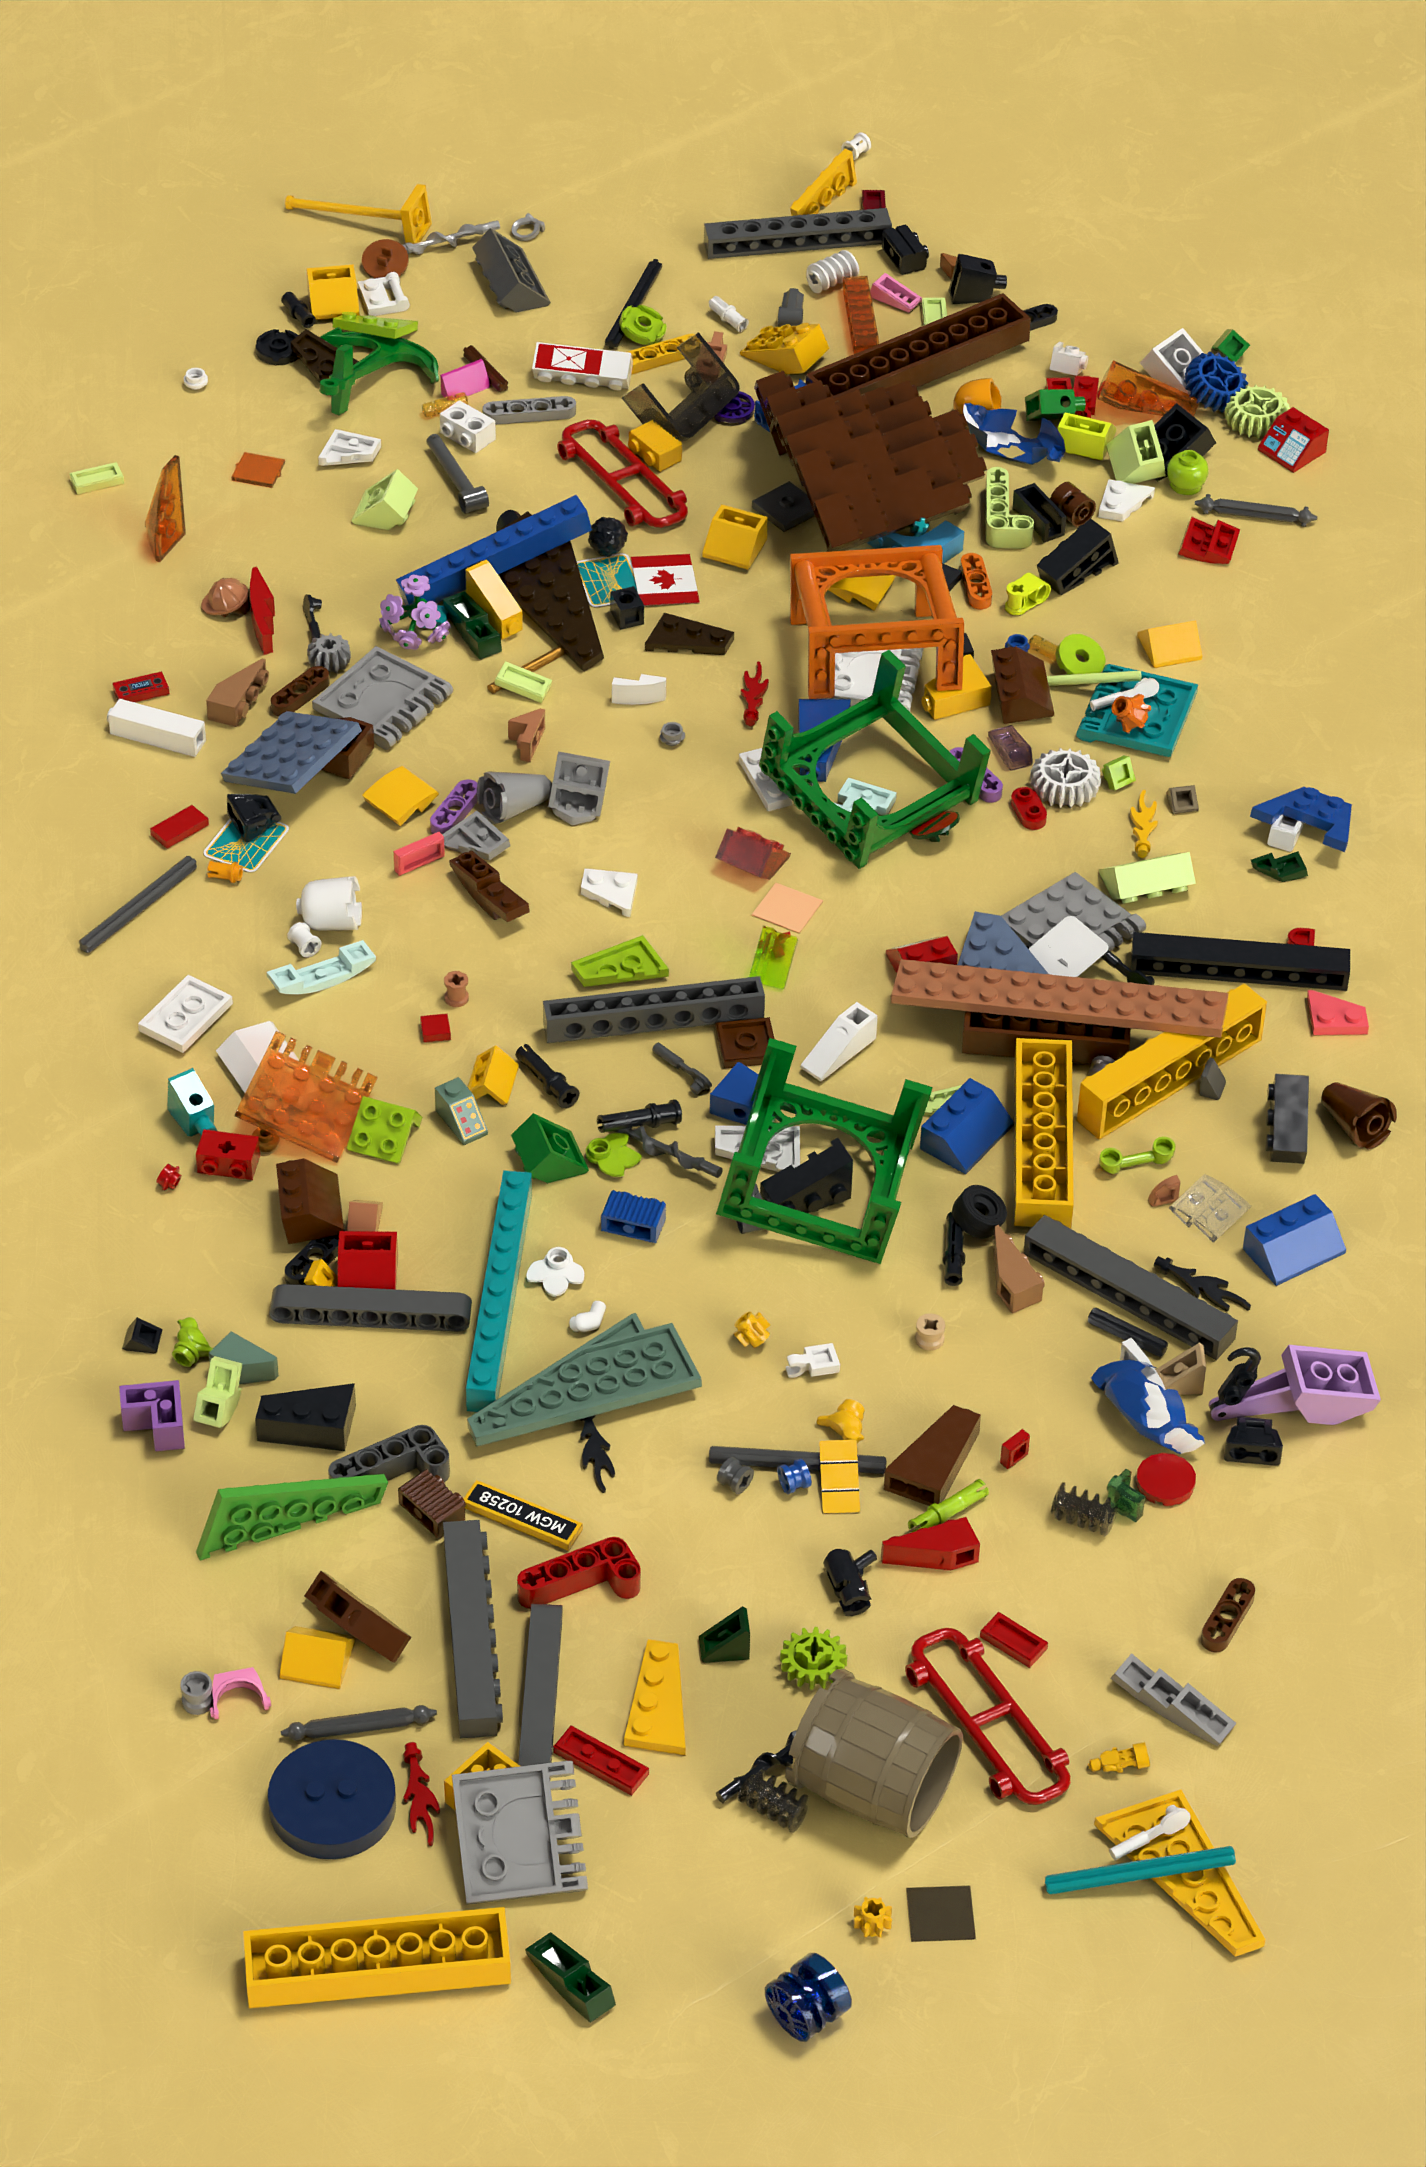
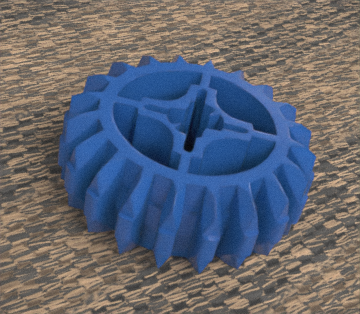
M1209 351L1207 354L1201 353L1198 357L1192 359L1186 369L1184 382L1187 385L1186 390L1191 391L1190 397H1195L1197 403L1204 404V408L1210 407L1213 412L1219 410L1223 413L1227 403L1230 402V397L1236 396L1235 392H1240V388L1246 389L1245 386L1248 385L1246 381L1247 375L1241 373L1242 367H1237L1235 361L1231 362L1228 360V356L1221 357L1219 352L1214 355Z

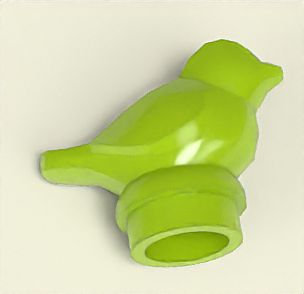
M194 1318L179 1319L177 1321L180 1326L177 1334L178 1343L174 1346L172 1356L180 1365L191 1367L193 1363L199 1360V1357H209V1352L213 1348L209 1346Z

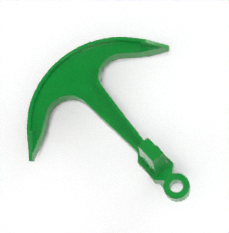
M340 327L320 336L323 340L337 347L333 373L329 375V379L320 381L319 388L320 393L331 395V413L341 415L348 411L351 388L355 384L356 379L393 362L404 361L414 363L422 368L424 373L430 378L431 384L439 381V366L434 355L424 347L400 337L393 339L354 331L342 332ZM353 346H364L374 350L353 365Z

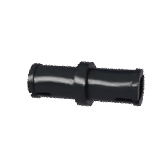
M286 292L282 296L281 302L289 309V313L294 319H298L303 327L310 328L315 324L316 318L310 313L305 302L296 298L293 292Z

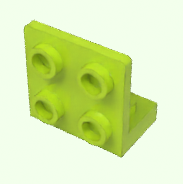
M363 1096L347 1149L355 1153L399 1164L411 1127L419 1128L423 1117L414 1109Z

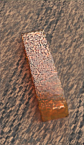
M843 277L844 301L853 352L856 354L879 344L878 331L868 277Z

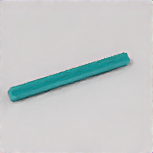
M1226 1846L1047 1875L1045 1877V1885L1048 1894H1056L1230 1866L1236 1863L1233 1847Z

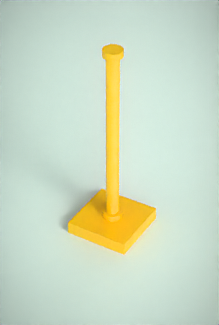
M422 184L415 186L400 210L297 199L291 195H288L285 200V207L290 210L302 208L402 220L405 243L415 244L421 242L432 224L426 185Z

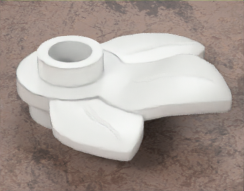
M555 1247L548 1251L543 1260H538L531 1264L526 1277L528 1282H543L545 1292L552 1297H556L565 1293L569 1283L582 1284L584 1281V1270L582 1266L573 1262V1258L567 1249Z

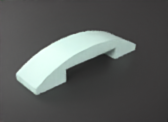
M362 940L340 947L339 956L298 970H295L289 964L268 971L267 977L279 993H312L330 988L354 977L374 963L376 956Z

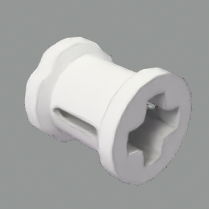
M859 132L854 136L853 140L844 142L841 148L842 151L844 149L850 151L853 149V160H856L860 153L870 150L871 141L866 134Z
M299 922L294 924L287 933L288 940L299 947V953L303 957H311L321 948V940L311 934L310 927L306 923Z

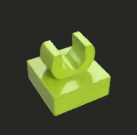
M1123 755L1103 765V777L1107 780L1111 790H1117L1136 781L1130 756Z

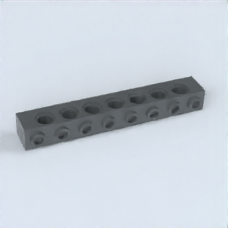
M887 208L704 223V245L708 259L882 244V232L885 229L892 228V223Z
M757 976L543 1001V1026L547 1043L712 1025L717 1022L764 1018L765 994L761 978Z

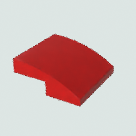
M1191 517L1178 554L1202 562L1229 564L1240 529L1220 520H1217L1215 526Z

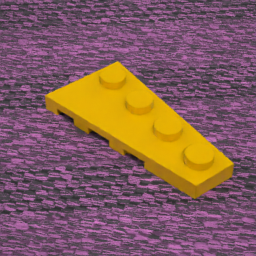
M844 149L839 155L835 156L832 163L819 174V177L812 185H809L801 197L793 202L790 207L791 216L818 214L819 208L830 205L835 195L840 197L846 192L848 185L853 187L857 184L852 151Z
M651 1639L647 1640L624 1736V1746L686 1756L678 1644Z

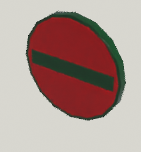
M955 811L942 812L910 831V835L913 839L929 838L931 842H940L938 835L948 836V830L959 823L960 815Z

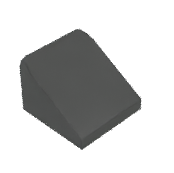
M1209 1058L1201 1075L1199 1093L1200 1096L1219 1100L1226 1085V1080L1214 1058Z

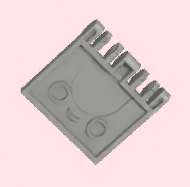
M375 646L312 701V707L314 710L330 718L352 717L372 724L375 743L379 747L388 750L396 741L402 738L401 730L405 733L409 732L412 726L417 725L427 716V713L434 709V704H440L443 699H446L453 693V687L449 682Z
M1076 872L1001 915L1025 946L1028 947L1035 944L1067 916H1074L1108 944L1109 951L1123 944L1122 937L1130 940L1133 938V932H1143L1146 930V923L1140 916L1127 912ZM1062 958L1058 960L1063 965L1068 967V963L1064 961Z
M573 1761L452 1775L467 1905L588 1890L587 1876L561 1878V1874L586 1871L585 1863L576 1862L560 1865L558 1855L578 1854L584 1851L583 1843L557 1845V1840L582 1837L580 1816L578 1813L554 1816L553 1810L578 1807L577 1799L568 1798L552 1801L551 1790H570L575 1788V1780L550 1781L549 1779L574 1775Z

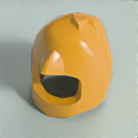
M992 378L972 380L963 384L958 389L953 400L954 410L958 409L959 414H963L965 403L981 405L986 410L1000 409L1002 396Z

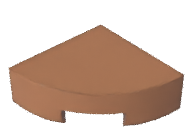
M1174 1175L1163 1180L1151 1191L1148 1201L1152 1207L1178 1201L1180 1190L1178 1176Z

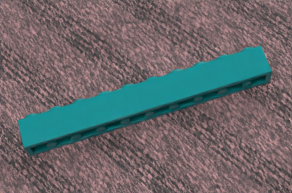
M503 1170L466 1385V1406L469 1412H478L499 1399L532 1199V1173Z

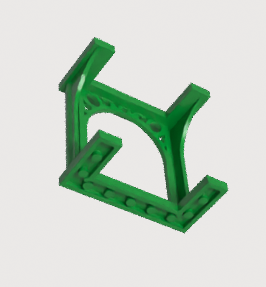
M890 650L881 654L872 695L807 731L793 734L794 728L778 711L769 715L759 762L761 771L777 784L779 790L785 793L794 802L795 806L810 818L812 824L818 827L827 836L828 840L844 853L846 859L852 862L858 869L867 865L871 853L926 823L942 812L947 811L964 800L969 805L977 802L991 752L975 734H972L965 740L959 762L898 701L906 666ZM883 717L947 782V784L892 814L879 816L862 797L853 802L852 811L849 812L837 806L823 793L816 778V764L820 756L829 747ZM810 758L811 762H807L805 759ZM793 768H804L809 774L799 775Z
M769 1038L751 1098L753 1105L739 1150L734 1152L716 1214L881 1264L901 1206V1202L896 1201L909 1150L913 1148L933 1087L905 1079L894 1115L786 1083L797 1046ZM781 1110L793 1113L795 1117H787ZM776 1118L781 1123H774L773 1121H775ZM820 1124L845 1132L864 1147L873 1162L875 1179L861 1229L752 1197L766 1147L777 1133L795 1125ZM867 1137H873L882 1141L872 1143L867 1140ZM876 1151H882V1155L878 1154Z

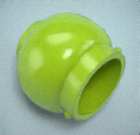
M1185 450L1171 458L1168 463L1167 474L1171 482L1169 485L1173 491L1181 495H1194L1201 490L1209 474L1208 463L1203 456L1193 450Z

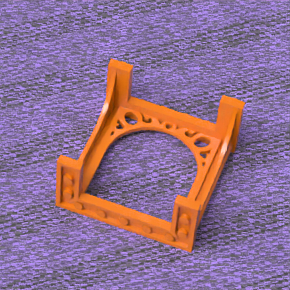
M941 545L790 554L791 625L807 624L809 699L835 698V653L936 647V690H962L963 618H957L942 569L943 550ZM895 575L915 583V616H932L933 618L931 620L832 626L824 596L834 583L844 578Z

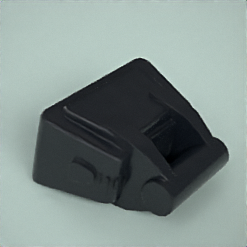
M227 795V814L245 842H250L264 833L274 823L281 820V815L267 795Z
M1237 1417L1236 1425L1231 1428L1226 1439L1225 1461L1280 1465L1283 1444L1278 1431L1272 1429V1420Z

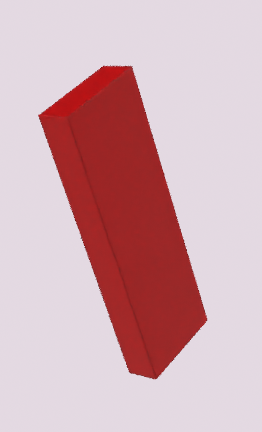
M572 1725L553 1746L554 1754L567 1761H573L574 1765L631 1796L649 1775V1767Z

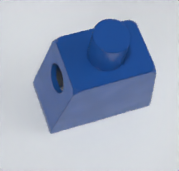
M737 1062L710 1093V1114L746 1125L753 1105L751 1098L759 1074L742 1063Z

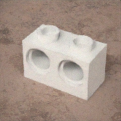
M459 400L440 413V433L477 453L496 440L495 420Z

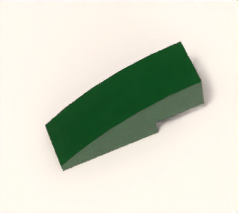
M465 591L442 599L443 605L456 629L479 659L502 652L501 636L489 624L488 614Z
M548 1933L525 1949L527 1956L554 1989L590 2023L616 2005L611 1985L591 1971L587 1959L553 1933Z

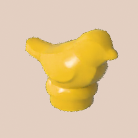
M845 1399L838 1406L837 1412L827 1416H819L817 1424L831 1427L843 1440H856L858 1444L864 1440V1436L861 1433L865 1409L859 1402Z

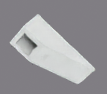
M858 1002L853 1004L837 1017L802 1062L800 1068L820 1082L876 1039L877 1015Z

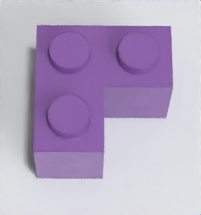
M179 1380L119 1386L123 1431L153 1429L155 1451L185 1449Z

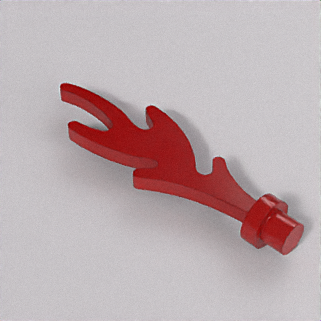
M759 661L757 662L758 670L755 677L750 678L748 671L744 672L747 691L741 689V695L748 705V709L744 711L743 715L748 726H753L758 721L759 712L757 708L763 704V698L760 697L765 694L769 686V679H765L760 683L762 666Z
M409 1742L404 1746L403 1758L405 1763L410 1764V1779L403 1798L405 1802H408L411 1797H414L410 1810L412 1832L416 1833L417 1821L423 1819L429 1834L428 1845L433 1846L434 1830L427 1808L431 1807L439 1814L440 1807L433 1792L419 1782L420 1780L429 1782L430 1778L418 1764L423 1758L422 1751L418 1749L417 1743Z

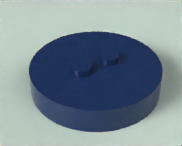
M333 1739L304 1745L285 1757L277 1766L270 1779L268 1804L272 1826L285 1844L309 1857L341 1859L362 1853L382 1839L394 1820L396 1790L393 1774L387 1763L376 1752L356 1742Z

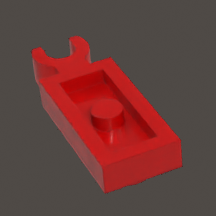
M1075 376L1073 388L1075 397L1083 396L1086 406L1084 411H1076L1074 415L1087 418L1095 415L1099 378Z

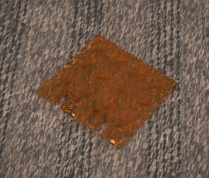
M276 1031L236 1110L235 1117L338 1163L350 1138L362 1097L370 1096L378 1077L367 1073L361 1088H356L363 1070L357 1068L354 1071L350 1084L343 1082L340 1079L344 1075L348 1063L341 1061L335 1076L332 1077L329 1073L336 1060L335 1057L318 1050L311 1066H308L305 1063L313 1047L306 1045L301 1052L299 1061L289 1057L296 1046V1039L290 1038L282 1054L279 1051L286 1035Z

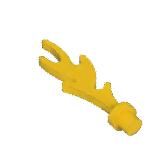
M1142 790L1140 794V812H1137L1134 807L1130 809L1131 819L1136 826L1133 829V833L1138 838V841L1135 843V851L1140 858L1147 857L1150 852L1151 844L1147 841V838L1158 824V821L1151 822L1156 812L1157 802L1153 801L1150 808L1146 807L1144 803L1146 790Z

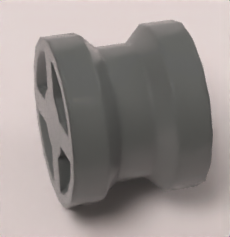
M730 1457L720 1467L717 1481L722 1485H729L731 1491L735 1494H741L750 1485L754 1476V1470L749 1466L740 1465V1461L737 1458Z

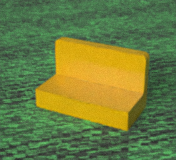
M495 1045L477 1056L468 1089L474 1095L475 1100L489 1094L501 1105H505L509 1101L519 1065Z

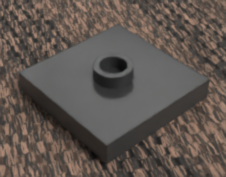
M790 481L752 501V508L762 516L768 517V520L783 532L815 516L808 495Z

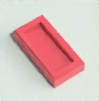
M437 832L393 851L394 871L400 876L444 857V836Z

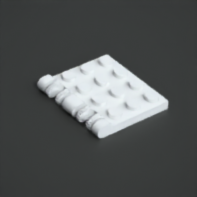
M924 648L890 650L906 666L898 701L909 712L913 699L912 693L915 690L914 686L916 685L920 667L919 660L922 658ZM887 650L835 653V698L820 699H851V706L870 697L873 692L881 654Z

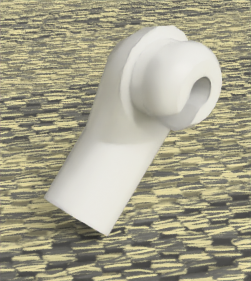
M594 1301L589 1312L579 1313L570 1319L569 1326L574 1332H588L598 1329L606 1310V1305L601 1301Z

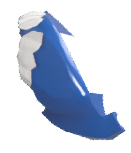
M964 404L963 414L966 418L970 434H975L977 442L987 452L1010 461L1032 465L1038 463L1046 456L1049 461L1060 462L1066 451L1064 439L1053 423L1042 417L1040 433L1037 438L1030 439L1019 435L1011 429L1017 410H986L981 405ZM1012 445L1017 446L1025 453L1014 458H1008L998 452L1000 448H1010Z
M1135 1360L1115 1361L1099 1367L1091 1377L1093 1382L1101 1390L1105 1391V1395L1136 1431L1144 1437L1178 1454L1194 1451L1205 1444L1204 1437L1198 1433V1428L1193 1424L1186 1423L1185 1408L1178 1391L1173 1389L1164 1390L1160 1385L1148 1380L1141 1372L1146 1366L1156 1367L1149 1363Z

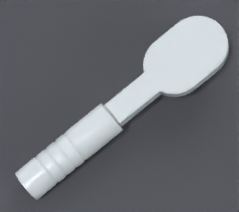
M1143 678L1133 689L1090 701V707L1095 711L1110 706L1119 696L1134 697L1137 694H1142L1144 699L1154 696L1159 690V683L1153 678Z
M1175 1805L1168 1806L1165 1812L1166 1816H1164L1159 1825L1147 1831H1142L1110 1848L1109 1853L1111 1857L1117 1860L1146 1845L1150 1840L1163 1833L1170 1835L1183 1829L1190 1821V1813L1186 1809L1178 1808Z

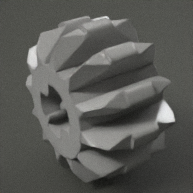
M330 633L329 636L321 634L320 638H312V643L308 645L307 655L311 667L322 666L329 672L338 673L339 669H346V665L350 663L351 651L348 640L342 639L341 635L333 636Z

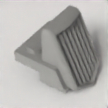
M558 751L548 807L552 808L556 816L570 825L591 822L596 816L600 817L610 761Z

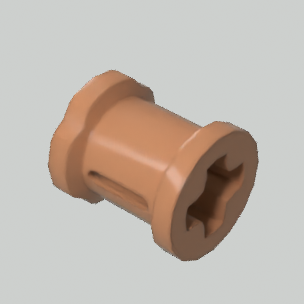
M460 971L449 972L444 977V985L447 988L445 1002L452 1007L464 1006L469 1001V993L466 990L468 976Z

